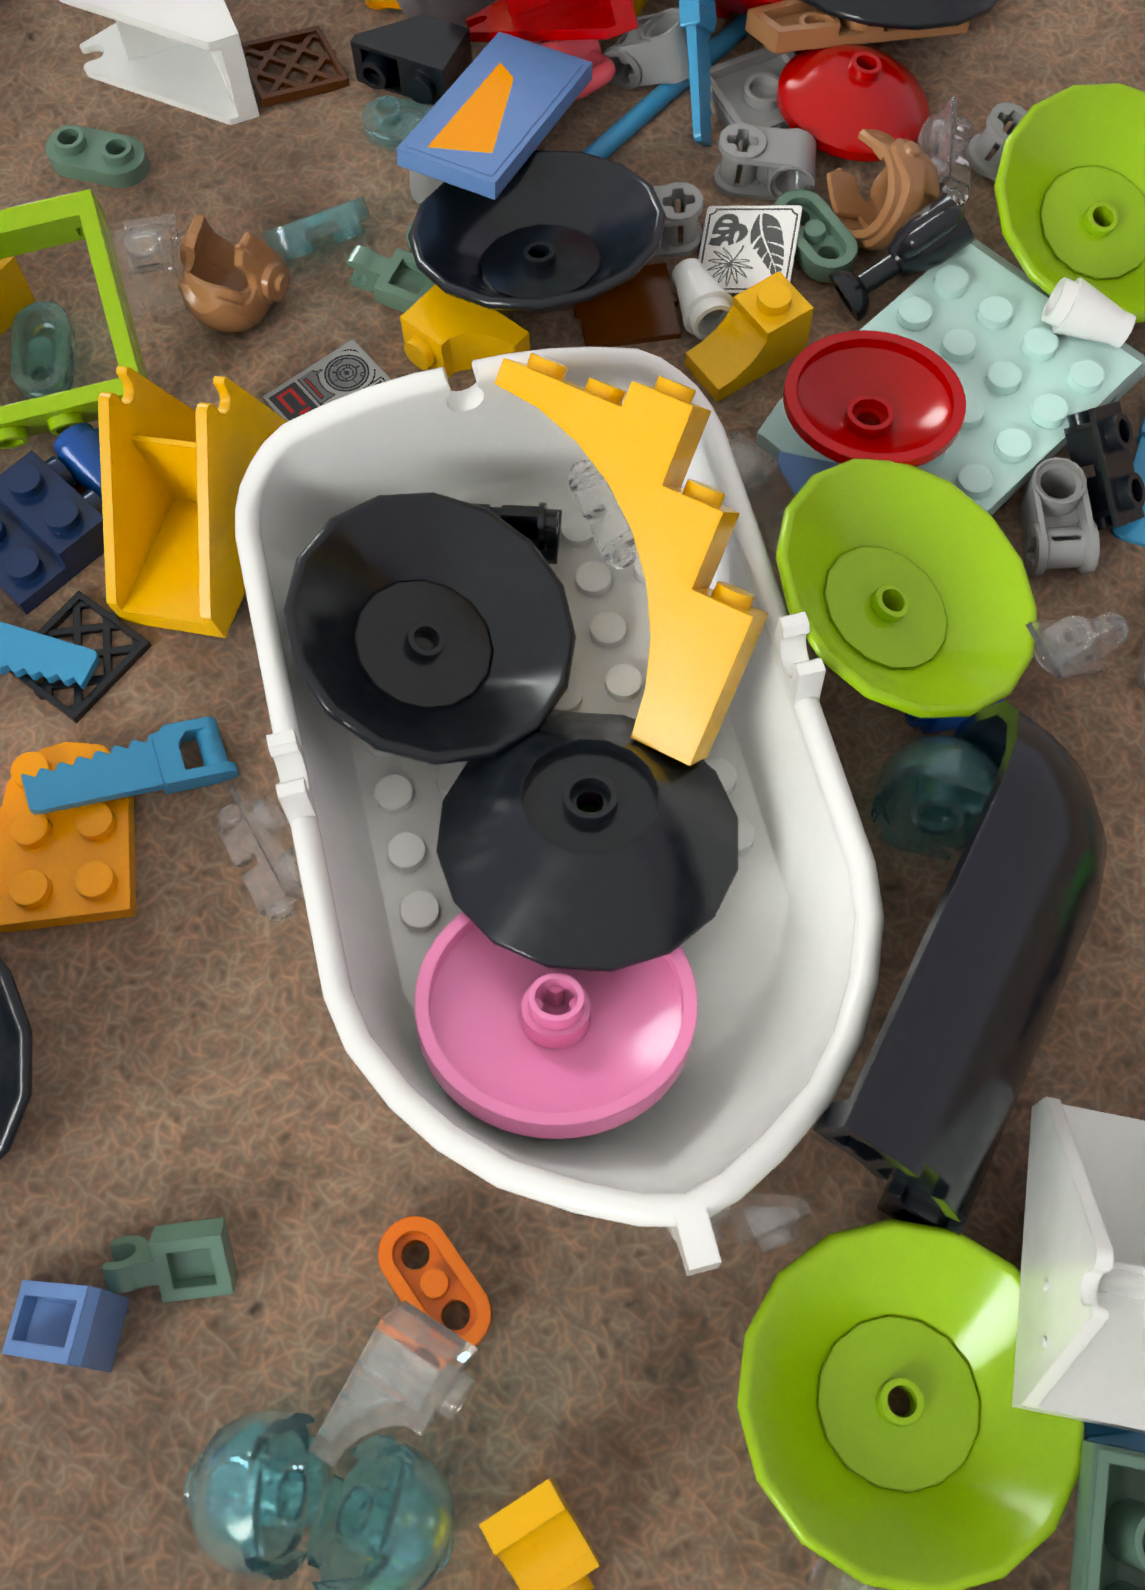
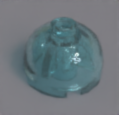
M936 735L919 737L907 742L894 752L881 767L872 799L871 817L873 823L877 820L883 827L882 837L885 841L903 852L944 860L950 859L951 854L942 847L963 849L992 789L999 769L982 748L962 738Z
M270 1410L248 1412L217 1430L198 1457L197 1462L190 1469L185 1483V1502L189 1508L190 1522L199 1548L223 1570L243 1577L282 1580L288 1579L305 1561L309 1551L296 1550L302 1539L305 1527L319 1528L324 1512L328 1481L326 1446L323 1437L309 1435L306 1425L316 1422L310 1414Z
M376 1434L359 1443L348 1454L360 1461L352 1468L346 1480L333 1474L318 1504L312 1520L307 1546V1564L320 1569L321 1581L312 1582L315 1590H424L435 1579L437 1574L443 1570L450 1559L454 1545L455 1513L452 1491L449 1484L434 1462L418 1449L392 1436Z

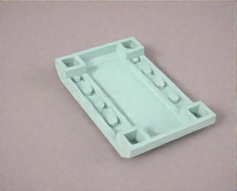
M974 239L972 243L948 260L926 271L860 330L888 332L914 340L938 354L955 371L966 396V414L961 430L953 444L943 454L928 463L918 466V468L951 481L990 515H993L1032 477L1038 464L1052 458L1067 444L1063 430L1069 428L1067 415L1114 403L1121 399L1145 375V356L1127 343H1124L1120 348H1116L1107 343L1052 333V325L1043 322L1041 319L1050 295L1031 281L1026 273L977 239ZM783 398L779 400L757 432L756 444L776 460L779 451L837 463L814 450L796 433L787 418Z

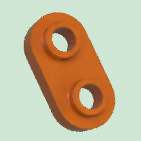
M410 1216L393 1223L386 1230L379 1244V1266L426 1340L437 1349L449 1354H462L478 1347L487 1337L492 1325L493 1311L491 1302L449 1238L438 1224L425 1217ZM415 1243L425 1244L430 1253L428 1262L420 1269H410L404 1262V1254L407 1248ZM455 1302L466 1304L470 1310L469 1322L459 1330H451L444 1323L446 1308Z

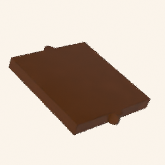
M666 263L645 265L630 281L574 307L575 318L581 320L585 347H617L681 338L676 311L679 300L678 295L672 292Z

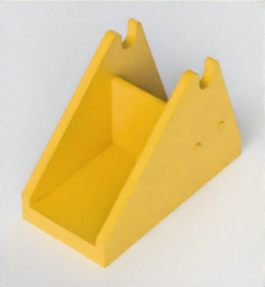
M117 366L116 373L124 387L122 399L116 393L102 392L98 397L106 603L123 621L226 638L246 592L235 539V507L239 486L251 460L261 445L282 424L288 421L228 377L214 376L213 384L220 397L219 408L217 409L212 403L200 402L195 411L132 368Z

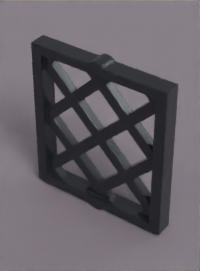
M78 591L37 633L53 638L73 636V644L83 646V635L103 632V649H96L94 651H96L99 658H103L104 675L92 676L87 686L97 685L94 690L83 700V689L77 682L70 686H65L62 680L49 683L44 677L43 683H35L26 675L18 678L12 670L9 673L33 690L40 700H46L75 723H78L152 645L150 641L123 623L117 614L108 612L85 594ZM92 609L102 617L103 623L82 625V610ZM73 613V627L57 629ZM121 630L133 639V645L112 647V631ZM127 655V656L113 669V658H112V657ZM74 688V705H64L53 696V691Z

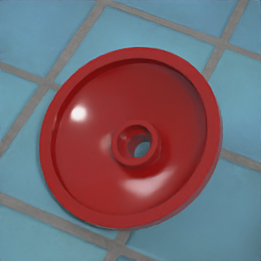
M842 44L828 48L804 50L788 61L781 72L777 85V105L790 128L806 130L813 135L818 150L846 160L860 162L880 161L873 150L858 139L859 132L863 129L879 130L889 134L894 139H907L917 144L925 131L929 119V105L926 95L908 68L892 56L862 44Z
M858 330L841 332L812 343L792 362L786 376L783 391L784 409L796 433L814 450L839 464L851 459L890 460L894 463L910 464L918 467L937 458L953 444L961 430L966 414V396L963 386L955 371L943 358L914 340L881 331Z

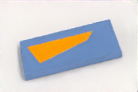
M498 32L396 148L398 166L495 200L592 80L593 62L503 32Z

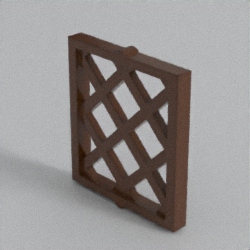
M319 25L241 43L252 88L263 108L349 86V78L336 57V51L331 48ZM313 41L320 43L324 52L320 53L308 48ZM280 48L294 52L290 61L275 56ZM250 56L262 61L257 68L250 67L246 57ZM303 56L318 60L313 68L298 64ZM270 63L284 68L279 76L265 72ZM326 63L333 66L337 73L336 76L321 71ZM293 71L307 75L302 84L288 79ZM259 79L274 83L269 92L262 89L258 82Z

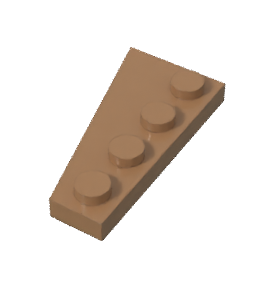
M784 0L748 9L745 31L764 44L765 49L777 54H787L792 51L828 48L842 44H866L962 34L968 32L970 21L959 26L924 30L871 27L827 15L801 0Z

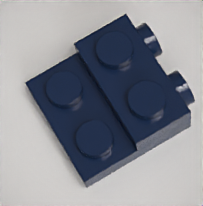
M32 450L0 474V589L26 615L104 553L102 499L91 489L80 495L72 488L77 484L75 478L58 458L52 456L44 462Z

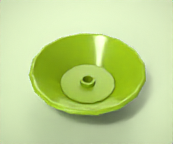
M1121 83L1072 85L1033 105L1004 142L994 185L1002 235L1027 277L1049 295H1051L1053 289L1063 277L1074 281L1082 277L1123 310L1136 315L1135 323H1144L1145 92Z
M851 459L812 475L785 508L775 558L788 612L790 615L806 612L810 626V633H807L806 640L817 657L822 658L826 666L867 699L917 718L970 717L1011 694L1034 656L1037 607L1023 560L993 516L949 480L910 464L894 463L890 460Z
M887 1219L827 1234L776 1275L744 1335L737 1409L756 1480L801 1544L867 1586L890 1590H964L1003 1579L1056 1531L1079 1477L1082 1440H1084V1421L1012 1407L1021 1275L1018 1268L962 1233L959 1236L943 1227L896 1219ZM894 1387L903 1390L909 1398L910 1409L904 1417L895 1415L889 1408L888 1395Z

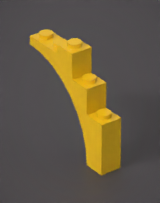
M534 353L530 354L527 364L503 358L494 384L540 409L578 443L608 482L632 530L646 580L651 638L646 688L631 738L691 766L708 757L768 617V613L751 606L755 598L751 593L721 581H717L714 589L710 588L740 512L721 505L726 494L716 488L692 479L687 480L684 488L681 487L711 411L692 403L696 390L659 375L654 387L632 381L626 395V391L591 377L588 378L585 388L567 381L564 378L568 367Z

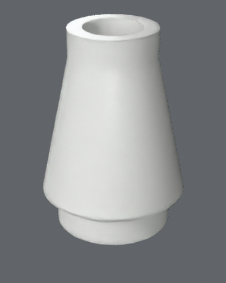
M688 258L675 266L672 271V280L676 286L685 329L698 339L704 340L725 318L733 305V297L704 269L698 259Z
M1063 277L1049 296L1041 319L1043 322L1052 325V333L1107 343L1120 348L1134 327L1136 315L1123 310L1082 277L1077 278L1075 281Z

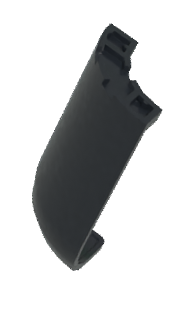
M1007 700L988 706L962 721L953 736V741L959 748L993 768L998 773L850 1098L832 1102L817 1120L813 1129L817 1134L858 1160L875 1177L888 1180L890 1174H892L893 1179L887 1182L876 1207L877 1209L896 1220L943 1227L959 1236L1099 902L1107 855V840L1090 784L1077 761L1050 733Z

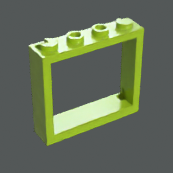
M82 190L1 209L0 259L86 239L118 366L130 367L148 379L106 214L92 190ZM120 378L0 406V449L23 446L29 442V436L46 432L60 435L67 428L75 424L99 420L98 397L100 393H116L122 399L124 394L122 381Z

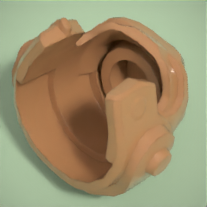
M863 129L859 132L858 139L868 145L879 160L885 161L886 167L871 186L870 199L868 201L863 199L858 191L856 177L847 171H843L842 168H837L835 171L827 173L829 196L833 212L854 236L859 248L869 251L886 250L897 230L912 215L940 196L939 178L935 165L915 142L902 138L894 139L889 134L879 130Z
M197 214L194 216L180 246V259L184 269L181 280L178 283V288L185 307L200 323L217 331L238 333L259 325L271 304L284 300L290 284L289 269L276 251L252 233L245 232L239 243L234 245L212 231L213 228L207 223L204 215Z

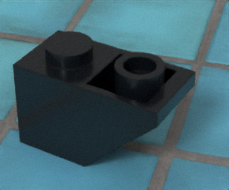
M424 14L355 34L350 41L358 82L365 83L376 90L384 89L409 97L420 104L435 105L473 62L469 28Z

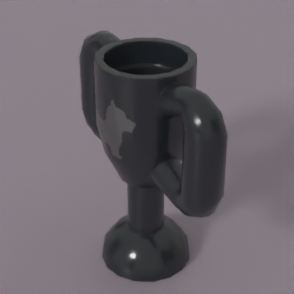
M943 193L912 215L897 230L886 248L887 254L858 275L851 271H835L829 274V278L839 297L858 322L866 315L869 308V294L895 275L900 273L902 276L927 271L942 264L974 241V236L964 216L963 208L957 205L947 193Z

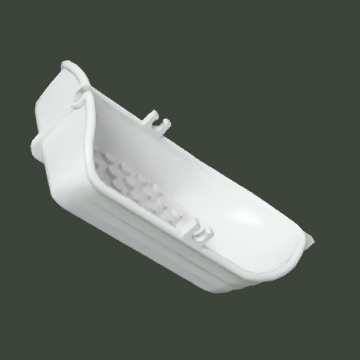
M547 348L473 360L472 368L476 383L462 391H451L444 367L412 373L366 387L323 404L282 424L261 445L251 460L240 483L235 507L236 545L273 734L266 735L267 744L280 783L275 785L278 800L291 826L325 1004L346 1053L388 1107L438 1152L493 1186L572 1213L638 1227H667L677 1243L687 1276L716 1269L722 1261L710 1217L741 1200L779 1165L834 1101L863 1043L879 980L884 912L877 867L819 701L826 669L822 658L809 660L806 635L810 633V626L806 612L792 615L788 613L725 429L713 406L694 382L661 357L638 348ZM531 353L568 367L564 379L584 388L588 378L591 377L626 391L627 395L632 381L654 387L659 375L696 390L692 403L710 410L711 414L681 487L684 488L687 480L692 479L716 488L726 494L721 505L740 512L710 588L714 589L717 581L739 587L755 596L751 606L768 613V617L709 755L703 759L717 772L738 816V871L715 918L680 945L690 964L697 990L698 1011L693 1043L688 1059L671 1088L647 1111L614 1129L595 1135L568 1139H542L518 1135L485 1123L470 1114L442 1089L425 1062L419 1045L414 998L420 967L438 935L454 918L463 912L453 902L436 849L442 801L468 761L433 765L379 751L326 715L294 667L283 612L296 558L330 518L378 495L434 492L471 504H490V507H502V505L539 506L540 502H545L548 509L562 510L557 564L549 565L564 586L576 634L568 689L548 717L566 712L625 715L636 720L646 688L651 633L646 580L632 530L608 482L578 443L540 409L494 384L503 358L527 364ZM424 637L415 638V642L419 647L427 650L433 649V644L430 640Z

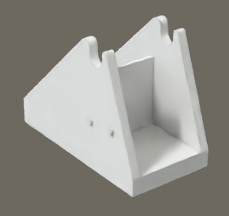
M59 0L62 3L116 20V23L80 44L83 54L95 51L103 52L100 58L89 61L84 65V70L88 77L228 125L260 117L239 33L224 0Z
M1044 1097L1032 1106L1012 1407L1145 1434V1120L1064 1105L1060 1099Z

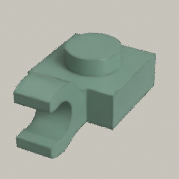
M356 245L346 260L347 266L356 269L349 279V285L368 292L374 291L375 302L403 313L435 285L417 269L413 253L397 248L391 259L365 246Z
M225 1217L157 1225L153 1227L149 1242L146 1238L136 1235L116 1238L110 1244L114 1261L104 1263L102 1266L107 1291L118 1294L142 1287L158 1285L162 1303L234 1294L237 1282V1269Z

